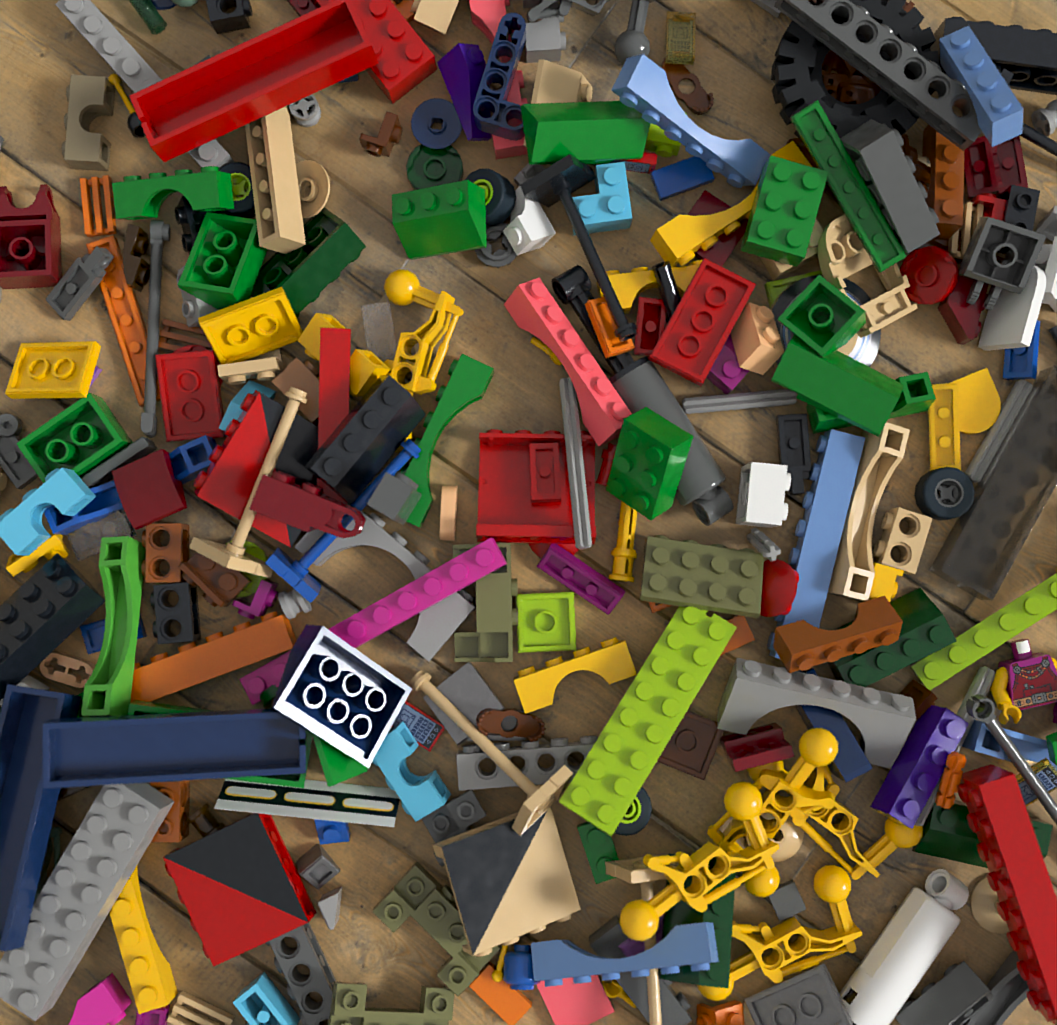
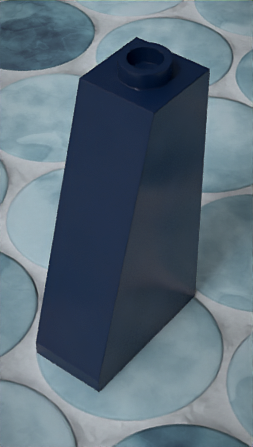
M810 668V669L804 670V671H802V670H799V671H798V672H802V673H806V674H814V675L818 676L817 673L815 672L814 668ZM795 705L808 730L820 727L829 730L836 738L838 753L835 759L828 764L833 775L847 783L873 769L840 713L820 706Z

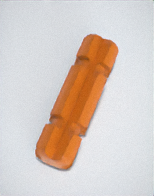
M952 751L947 756L945 763L947 768L944 767L939 784L940 792H937L936 804L944 809H949L954 805L956 798L954 793L958 791L957 785L960 784L963 774L961 769L966 764V756L959 752Z

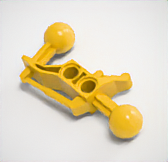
M398 269L391 272L385 279L384 290L389 301L399 306H407L415 302L433 310L429 320L416 331L400 333L394 360H386L384 363L391 371L387 375L396 380L412 396L413 393L422 395L423 393L436 390L435 380L448 350V343L458 318L464 312L462 308L454 305L455 298L442 290L441 294L424 288L420 286L419 280L413 272ZM446 333L427 376L433 348ZM419 343L418 352L415 355H411L412 347ZM411 371L412 379L409 383L405 384V375ZM413 431L404 440V442H406L408 439L412 441ZM400 445L395 452H400L403 447Z
M818 727L806 731L799 740V752L801 755L788 773L782 770L777 772L763 769L760 772L759 778L753 783L758 790L763 786L767 788L762 796L763 805L758 815L768 838L773 839L790 815L797 820H802L805 814L810 811L815 812L822 808L832 809L835 806V796L832 792L815 791L803 784L815 767L828 765L835 759L838 753L837 740L829 730ZM779 790H787L792 795L782 797L777 792ZM726 812L714 825L708 827L707 834L716 842L715 845L723 851L737 853L743 850V848L736 840L747 836L742 822L734 818L723 833L719 830L731 817ZM770 813L775 818L767 820L761 814ZM774 866L773 869H766L743 882V885L755 897L770 896L779 886V872ZM753 869L741 871L742 875L746 874L747 872Z
M783 760L747 769L749 777L754 782L759 778L760 772L763 769L777 772L782 770L788 773L784 769ZM828 765L815 767L804 784L815 791L832 792L835 797L840 791L839 786L831 777L832 773ZM824 778H826V780H827V782H828V784L826 785L825 788H824ZM835 799V806L832 809L822 808L815 812L810 811L805 814L802 820H797L790 815L792 822L799 826L826 853H829L843 866L854 880H858L867 871L878 878L880 873L876 870V867L898 847L912 848L916 846L923 835L922 826L914 825L913 829L887 818L885 821V834L862 854L857 849L853 832L859 818L838 800ZM844 813V818L840 823H831L835 814ZM809 816L836 835L843 850L850 859L857 863L853 868L806 821Z
M744 781L733 783L726 790L723 798L725 809L729 815L742 822L751 846L736 853L725 852L720 847L707 842L690 856L682 851H678L675 856H653L646 854L643 857V864L652 870L661 872L667 878L669 885L649 901L633 900L624 906L621 910L619 922L623 933L628 938L635 941H644L651 938L658 930L659 917L680 900L698 912H704L708 904L738 888L741 883L766 869L771 870L774 868L775 864L771 855L780 847L778 843L769 840L758 815L763 805L762 795L753 784ZM715 857V866L709 870L708 863L711 858ZM671 862H678L679 865L677 867H673L668 864H670ZM753 869L706 894L731 873ZM692 875L691 885L684 888L685 879Z
M825 865L817 870L813 878V886L817 896L829 903L835 923L833 927L824 930L804 927L795 916L773 928H770L766 922H761L758 926H752L751 924H737L733 920L732 937L743 941L751 951L730 962L729 989L697 985L700 993L713 1001L724 1000L731 994L734 981L758 968H761L764 975L774 983H781L783 977L818 965L821 961L846 952L854 953L856 951L854 940L862 936V931L852 921L846 901L851 892V879L848 873L842 867ZM752 932H760L761 934H760V935H756V934H753ZM799 934L795 942L788 943L790 936ZM773 948V952L769 956L762 957L764 950ZM830 951L819 956L814 955L801 961L787 965L795 961L796 959L806 955L809 952Z

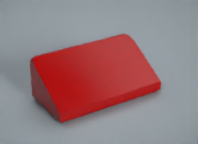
M638 297L637 328L635 330L637 335L635 336L633 355L650 357L665 329L667 313L662 299Z

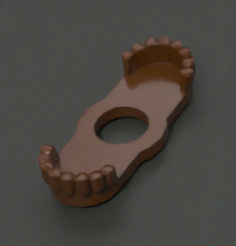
M665 57L661 68L666 72L669 85L675 97L683 101L694 114L703 115L707 113L714 103L713 94H707L700 85L698 77L690 73L683 65V62L667 61ZM682 80H690L693 82L695 89L690 94H683L680 92L678 84Z
M512 708L505 710L484 709L480 711L476 718L477 729L484 736H487L488 733H494L505 738H512L514 736L524 737L533 742L538 741V738L541 739L546 730L544 727L545 723L538 716L520 713ZM507 716H514L517 719L515 728L510 731L503 730L501 727L502 720Z

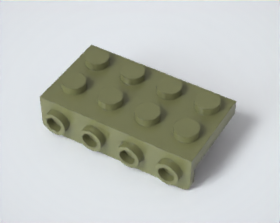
M663 535L647 537L644 545L645 554L640 600L681 607L690 606L700 610L752 618L760 616L764 556L761 553H756L754 550L747 548L740 550L729 549L721 544L703 545L698 544L694 540H670Z

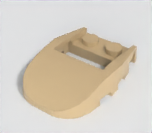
M845 214L834 219L826 226L818 243V260L823 278L848 297L844 290L846 284L843 279L872 265L873 262ZM897 263L878 273L874 266L887 292L860 305L866 314V323L857 332L860 338L872 334L918 309L916 303L911 305L905 289L910 287L907 276L901 275Z

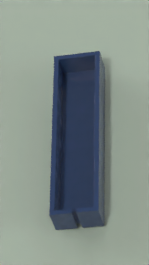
M7 684L0 712V951L3 952L24 947L60 788L43 789L42 723L49 719L77 718L82 697Z
M274 708L49 719L42 723L43 789L306 773L305 740L299 739H305V728Z

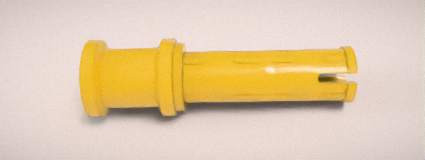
M622 501L616 548L611 550V555L613 556L612 574L608 576V579L634 582L635 578L632 577L634 559L637 558L636 550H634L637 511Z

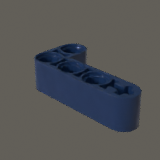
M511 12L504 15L499 23L473 104V116L475 125L479 130L516 141L525 136L521 106L508 102L507 98L526 42V23L521 15ZM515 30V31L513 32V35H512V43H511V42L508 40V34H511L512 31ZM501 56H508L511 58V60L506 63H501L497 59ZM499 83L502 85V88L491 90L489 85ZM484 110H490L494 113L489 118H483L479 115ZM515 118L519 119L522 123L519 126L512 127L507 122Z

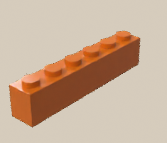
M274 611L261 616L262 622L253 626L248 621L234 626V633L226 636L221 631L205 637L207 643L196 646L195 642L180 646L178 647V654L168 656V653L165 652L150 658L151 664L141 667L140 662L135 663L131 702L134 700L152 702L291 650L297 639L290 620L287 619L285 614L278 615V612Z

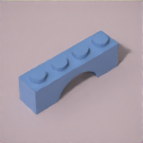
M969 25L940 38V65L948 77L960 81L966 88L975 108L978 125L990 145L994 147L1021 135L1024 109Z

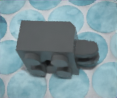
M980 217L958 269L959 275L974 279L966 302L974 304L977 301L984 283L992 285L984 302V308L988 310L993 309L1002 289L1021 294L1041 251L1046 235L991 217ZM1003 248L1002 253L1006 254L1004 260L998 259L997 261L996 253Z

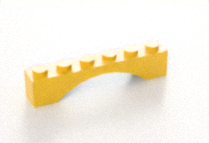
M794 141L771 154L775 157L812 167ZM760 177L752 193L739 204L711 215L691 216L679 214L656 229L650 242L665 262L670 261L671 268L678 263L683 266L696 256L694 252L700 248L706 251L718 242L717 237L725 233L728 236L735 232L741 226V221L746 218L749 220Z
M136 866L109 914L139 1014L167 1006L178 994L170 964L162 954L151 931L142 901Z

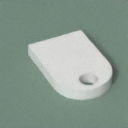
M1034 265L1021 294L1004 289L1001 290L995 306L987 312L978 344L979 348L990 351L1030 347L1046 288V276L1041 268Z

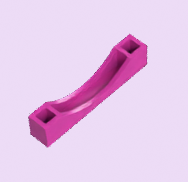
M113 973L97 983L77 1000L74 1014L68 1025H106L107 1023L115 1025L127 1015L124 1010L132 1003V1000Z

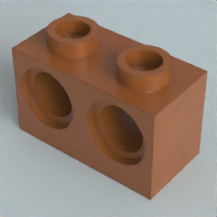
M156 523L147 525L146 530L142 533V545L146 548V559L142 561L141 571L143 577H145V583L186 582L181 576L184 572L178 566L182 562L189 560V524ZM164 531H167L170 535V542L166 546H162L160 543V535ZM164 560L170 565V570L165 576L159 570V566Z
M190 780L150 782V786L175 801L151 842L182 841L189 835V824L185 820L189 818Z

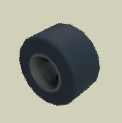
M944 467L929 471L923 475L916 485L914 496L916 504L923 514L942 521L958 518L965 514L974 502L975 491L973 483L966 473L957 468Z

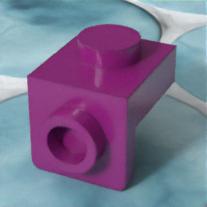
M262 579L251 603L241 599H234L232 606L239 608L238 614L250 619H254L255 616H263L266 614L268 607L272 608L278 598L279 592L276 591L278 584L268 579Z

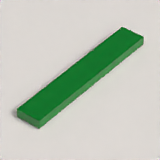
M815 101L790 118L818 168L829 172L826 182L878 273L907 257L819 101Z

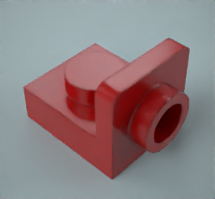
M981 193L970 201L973 202L972 206L977 204L984 205L983 217H991L1003 221L1007 200L999 199L992 193Z

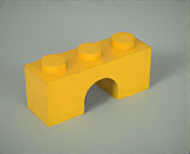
M315 313L297 341L306 348L304 351L309 357L320 361V327H345L332 315ZM355 349L350 356V395L354 397L364 396L381 375H387L390 371V368L373 352Z

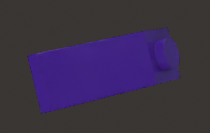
M458 43L437 64L468 141H488L491 139V134L479 130L475 125L473 116V104L486 67L484 55L478 45ZM484 110L479 115L483 118H489L490 110Z

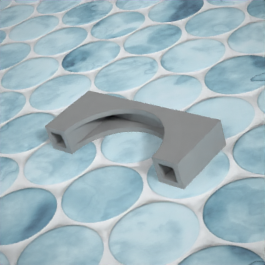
M363 510L361 512L366 518V522L361 534L348 538L337 537L313 562L316 566H322L328 559L343 550L358 546H373L384 549L398 557L411 571L415 580L432 571L427 565L430 560L418 550L412 553L405 547L408 543L406 539L396 531L391 535L383 528L386 523L373 512L369 516ZM353 519L345 529L353 530L355 520ZM318 529L306 532L295 545V548L304 555L325 532ZM461 589L420 612L415 630L406 643L429 662L475 609L476 606L472 604L475 598L466 590Z
M736 658L718 706L717 729L747 735L751 726L758 719L776 709L793 705L825 707L844 715L858 727L862 734L860 747L870 764L891 769L916 721L913 698L819 677L814 674L798 671L789 673L784 667Z

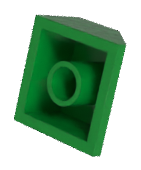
M819 274L777 320L824 358L844 346L866 323L865 310Z

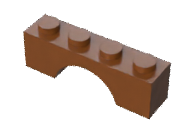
M928 124L923 130L922 157H928L930 161L931 177L927 193L928 197L925 201L928 207L933 208L939 218V222L936 225L940 235L935 238L948 240L963 226L964 151Z
M881 596L858 603L854 622L843 629L824 630L812 626L805 620L776 627L773 647L789 673L799 670L804 671L815 665L835 662L842 657L855 653L861 654L878 646L891 645L898 641L903 621L887 598Z

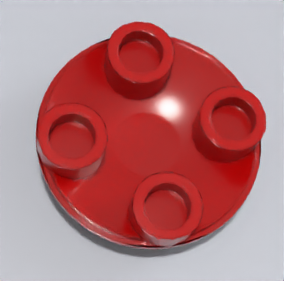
M782 560L764 561L761 616L775 617L786 615L792 609V602L797 592L799 574Z

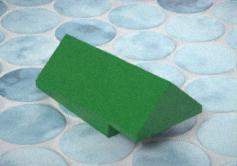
M621 101L521 105L529 165L554 164L568 154H571L585 164H608L613 160L641 159L643 157L650 123L642 118V114L639 111L624 105Z
M793 335L771 379L772 382L798 393L797 399L876 436L880 435L904 387L900 382L837 350L822 358L796 335Z

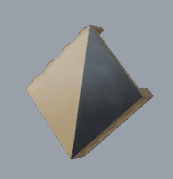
M551 807L521 836L512 829V825L519 813L518 811L432 844L435 856L443 858L468 943L462 946L464 952L472 956L475 955V957L488 955L495 946L500 944L506 946L516 943L520 940L519 936L528 932L529 934L539 933L546 929L547 924L554 921L557 923L567 921L572 918V913L581 910Z

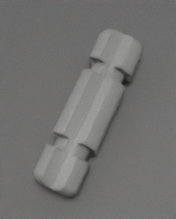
M757 528L751 529V533L747 535V540L765 558L775 561L776 556L781 554L780 548L762 531H759Z

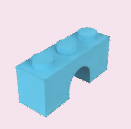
M62 467L61 469L57 468L51 471L45 477V483L38 489L34 488L28 491L22 497L23 502L15 509L11 508L5 511L0 516V537L15 555L29 556L51 537L42 524L43 513L48 507L54 505L62 515L75 516L96 497L74 470Z
M402 721L389 730L372 762L380 767L385 775L387 785L401 799L404 811L417 822L443 806L451 796V793L436 770L426 776H417L410 772L406 764V758L417 749L419 744Z

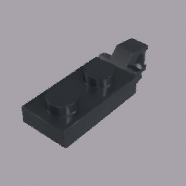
M807 413L777 415L779 465H787V473L791 474L789 495L804 494L803 480L809 479V472L812 471Z

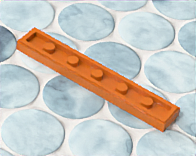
M112 235L88 243L86 246L89 254L98 246L99 248L108 249L114 256L109 266L104 269L106 274L99 283L138 404L144 407L147 329L134 289L126 282L123 256L117 238ZM157 375L156 402L161 401Z

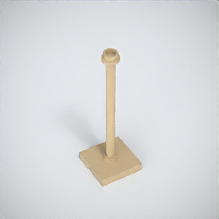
M291 386L289 391H286L285 396H288L289 400L232 542H228L225 545L193 536L189 548L226 568L271 578L273 570L264 561L245 552L243 547L257 513L249 508L262 475L273 473L301 402L306 404L308 393Z
M423 670L419 671L410 681V684L413 686L412 689L415 692L422 690L528 795L512 825V829L521 836L560 799L573 772L564 765L544 785L536 786L430 682L431 675L429 673H425Z
M643 857L605 862L606 874L631 884L640 883L641 900L649 901L653 897L652 883L656 882L655 880L667 879L661 872L643 864ZM671 862L668 865L677 867L679 864L678 862ZM656 932L651 938L644 940L645 951L657 944ZM649 969L650 976H647L650 1025H662L658 969Z

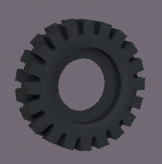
M812 0L809 1L812 5H820L818 0L815 3ZM849 0L856 6L864 7L869 12L870 17L879 24H885L890 27L894 35L901 41L912 44L918 50V54L926 60L933 61L940 66L939 50H930V47L936 41L931 27L923 30L920 28L919 24L925 17L916 7L907 13L902 8L906 0ZM832 16L835 23L844 24L839 16ZM793 20L791 21L774 55L776 59L771 71V80H775V85L772 89L775 104H782L783 108L779 114L786 125L792 123L790 118L817 100L839 138H842L870 119L880 124L884 123L891 129H896L901 136L917 122L919 117L882 88L875 97L861 104H846L835 99L827 91L822 80V64L831 49ZM856 34L860 42H867L864 35ZM880 52L882 59L891 61L889 54ZM904 70L907 78L915 80V76L911 71ZM928 88V92L930 95H932L936 91L932 88ZM796 130L793 134H795L799 139H801L799 133Z

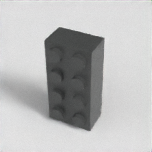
M870 119L840 138L905 252L910 253L940 235L936 225L939 222V218L933 208L927 206L925 198L928 197L927 192L921 182H917L913 175L916 171L915 165L908 155H904L901 148L904 145V141L896 129H891L884 123L880 124Z

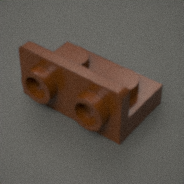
M198 552L187 562H182L178 566L184 572L181 575L184 580L193 587L199 586L205 592L202 595L203 598L213 607L217 605L219 607H228L252 582L242 571L226 568Z

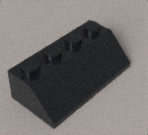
M381 375L304 467L351 505L426 414L414 397L390 375Z

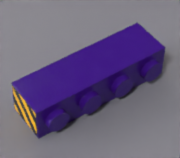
M931 705L917 720L870 807L889 820L913 829L938 783L944 767L946 768L947 756L952 751H955L969 723L948 708Z

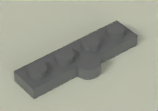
M0 412V466L15 487L23 489L39 476L16 444L21 440L18 436L23 428L21 419L17 416Z

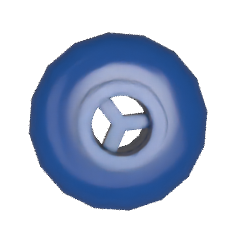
M514 945V951H508L505 954L503 980L505 983L510 984V989L534 990V985L541 982L534 981L531 945Z

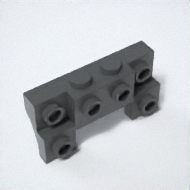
M467 790L423 817L422 821L434 842L437 843L471 830L470 825L485 817L487 813L483 810L474 791ZM435 856L440 866H445L443 858Z

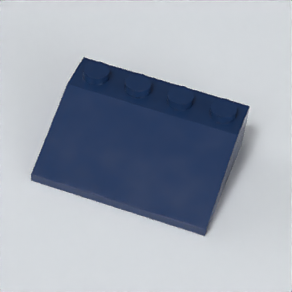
M306 624L290 651L272 708L364 767L369 768L412 688L324 626Z

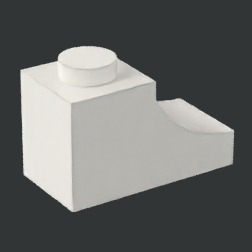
M521 186L515 190L516 200L510 215V224L503 230L516 255L541 248L556 234L540 203L525 196Z

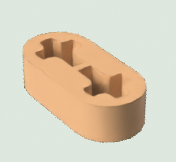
M442 486L440 540L455 541L457 486Z
M62 652L50 653L40 663L39 668L42 675L48 679L73 687L83 688L96 665L82 658ZM57 660V664L66 667V669L53 672L54 667L50 666V661ZM85 668V673L89 674V678L80 681L81 676L72 673L73 669L81 670Z

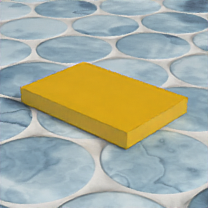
M283 287L198 318L199 325L221 365L243 362L294 343L303 333Z
M96 341L21 343L5 394L11 399L87 398L101 346Z

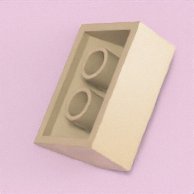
M539 59L531 104L591 101L592 86L581 72ZM542 164V165H543L544 167H549V166H551V165H553V164Z

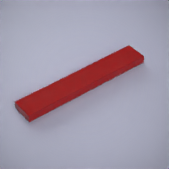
M320 327L318 449L349 414L351 329ZM317 478V486L324 488L322 494L347 504L344 499Z

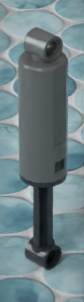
M576 265L553 278L551 281L556 296L563 304L571 305L605 358L585 307L587 301L594 299L590 293L592 288L591 281L585 270L581 266ZM629 352L606 358L605 360L615 374L609 381L632 414L647 407L693 436L675 495L678 502L682 506L692 502L696 516L706 526L713 524L734 509L732 500L727 492L718 486L726 479L724 473L657 368L649 360V356H645L635 362Z

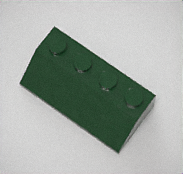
M325 207L303 225L306 245L287 254L276 252L260 268L251 293L252 297L283 287L298 318L300 312L309 303L314 302L319 297L320 292L329 283L334 282L349 263L355 261L360 256L361 251L366 245L346 222Z
M916 588L890 601V604L903 621L898 641L891 645L878 646L864 653H855L842 657L835 662L827 663L837 681L867 687L955 643L957 640L942 612L921 588ZM852 620V621H850V622H848V623H846V624H844V625H842V626H840V627H838V628H836V629H834V630H839V629L846 628V627H848L849 625H851V624L854 622V620Z
M955 800L952 807L944 809L934 802L922 826V838L913 847L912 851L988 868L986 862H983L977 851L976 845L979 843L976 832L974 833L968 824L967 814L970 813L966 803ZM1029 816L1044 859L1048 853L1053 825L1039 818Z
M711 858L709 861V870L715 866L716 858ZM736 872L728 875L706 894L734 879ZM692 875L685 879L684 888L691 885ZM666 879V887H667V886L669 885V882H668V880ZM735 889L708 904L704 912H698L680 900L664 913L662 939L677 925L703 922L713 923L719 962L709 963L710 970L691 971V965L679 966L680 973L661 975V968H659V979L729 989Z

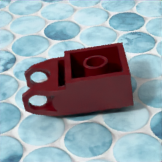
M41 184L33 204L21 209L16 208L13 203L12 193L7 190V186H0V287L3 290L55 287L62 278L60 217L54 206L52 190L47 184Z
M273 471V474L262 475L250 505V510L305 532L318 529L340 538L361 534L366 522L362 512L351 505L322 494L324 488L309 482H303L302 485L294 482L296 477L282 471ZM345 514L354 518L355 527L353 530H347L342 526V518Z

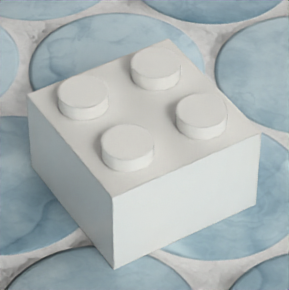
M750 462L741 467L736 524L766 528L782 526V520L786 521L788 515V503H784L785 491H789L791 484V474L787 473V465Z

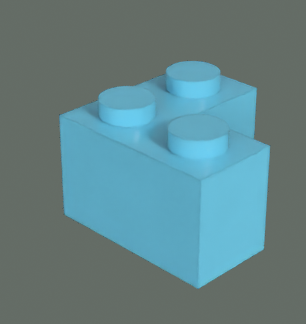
M625 161L596 165V179H594L596 194L572 197L588 233L630 228L632 211Z
M265 972L243 988L232 1002L248 1022L246 1025H298L300 1021L298 1014Z

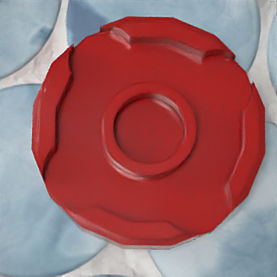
M936 246L918 248L912 251L904 259L899 269L902 276H907L910 287L905 289L909 300L921 305H934L945 300L953 292L958 282L959 270L956 260L948 251Z

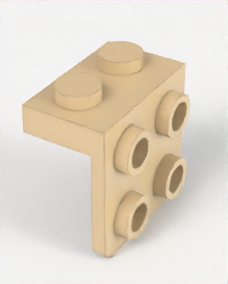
M281 347L243 362L217 365L218 376L230 385L244 384L246 380L255 378L260 381L272 380L284 370Z

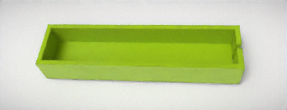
M690 606L678 607L559 801L561 805L609 836H612L737 629L736 626L715 613L710 618L706 615L707 610H700Z

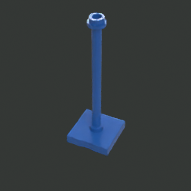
M410 439L406 442L403 441L400 444L403 447L400 453L359 495L351 506L362 511L385 473L388 472L394 476L396 471H399L412 456L417 459L419 457L418 454L422 450ZM345 514L342 518V526L346 528L354 518ZM325 532L300 560L295 559V561L278 547L265 563L311 603L319 595L322 585L308 574V568L337 536Z

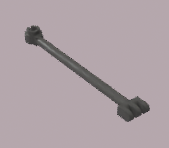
M151 220L150 222L151 254L144 412H141V430L148 438H153L157 434V367L155 355L158 354L162 255L164 241H170V225L164 224V221Z
M983 695L971 696L974 701L980 704L976 709L978 704L968 699L966 701L967 713L985 724L1057 825V804L996 720L994 703Z

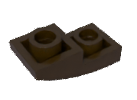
M128 224L123 248L124 274L127 284L135 290L142 292L143 286L149 282L150 264L141 258L147 252L149 235L140 227Z

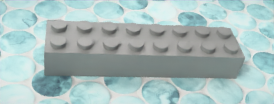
M147 783L103 785L33 904L24 947L6 951L0 960V998L33 1021H36L53 1008L175 801Z

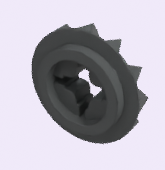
M504 222L496 226H486L487 247L475 249L478 259L486 266L500 268L501 266L510 265L515 257L518 256L503 232L508 226ZM503 235L502 246L505 249H498L492 255V245L489 244V241L496 242Z

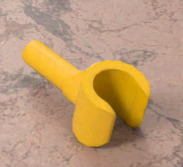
M535 337L531 339L530 343L544 351L554 364L562 365L545 343Z
M612 980L611 983L601 981L609 998H622L631 1007L636 1008V1005L617 980Z

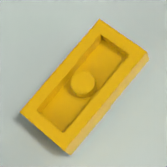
M50 528L47 532L51 537L29 556L15 555V553L9 556L6 564L7 571L14 577L21 571L27 573L38 564V559L41 556L50 560L58 553L63 558H66L69 555V549L62 540L63 535L53 534Z

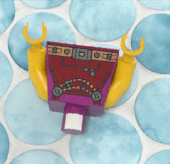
M1028 639L1010 642L1014 658L998 663V669L990 687L997 708L1002 710L998 718L999 722L1003 725H1006L1009 721L1007 715H1010L1014 723L1017 724L1022 717L1020 710L1057 702V660L1050 657L1049 654H1032Z

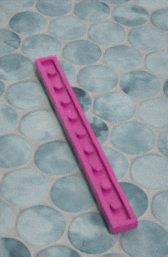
M491 537L328 630L356 649L503 567L507 562L494 538ZM290 651L239 679L252 705L261 702L260 695L268 687L276 685L277 688L279 686Z

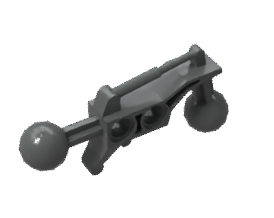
M541 0L539 5L527 12L526 17L530 22L549 18L552 15L563 17L569 13L571 7L595 16L600 13L605 3L611 0H596L594 5H589L585 0ZM632 0L627 30L619 35L614 46L616 58L622 65H624L629 57L640 54L648 57L650 42L644 34L649 3L656 0ZM555 1L560 2L559 7L556 9L547 8Z

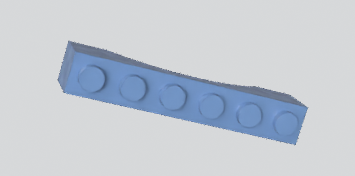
M644 54L626 59L611 90L620 97L619 100L624 105L635 108L642 114V118L645 121L663 129L666 137L680 142L686 147L685 150L689 154L705 161L706 166L710 170L727 178L726 181L736 188L756 185L763 167L770 156L766 150L752 139L728 140L711 135L701 129L685 114L678 104L670 88L666 72Z
M974 720L962 746L979 753L1011 761L982 721ZM1003 728L1030 767L1040 770L1049 767L1054 774H1057V766L1049 759L1046 740Z
M710 922L677 925L664 939L652 948L637 955L621 959L594 955L581 949L570 940H550L531 943L534 981H545V987L563 985V979L573 978V984L592 982L591 976L602 975V981L621 979V972L630 971L632 978L650 976L649 969L661 968V975L680 973L679 966L691 965V971L710 970L709 963L719 962L714 925Z

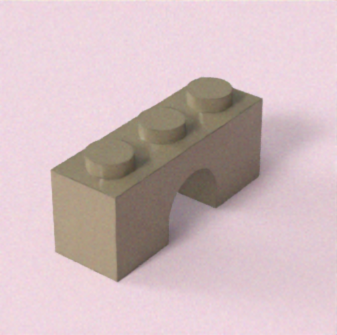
M71 75L70 85L66 89L69 105L68 113L64 116L66 141L62 143L63 158L76 170L109 171L111 143L101 133H90L89 128L91 122L96 117L102 115L113 116L115 87L106 77Z

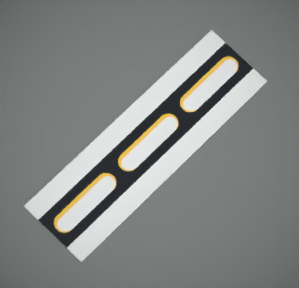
M225 779L214 809L394 827L400 798L395 791L384 787L338 783L328 787L325 781L305 779L304 788Z

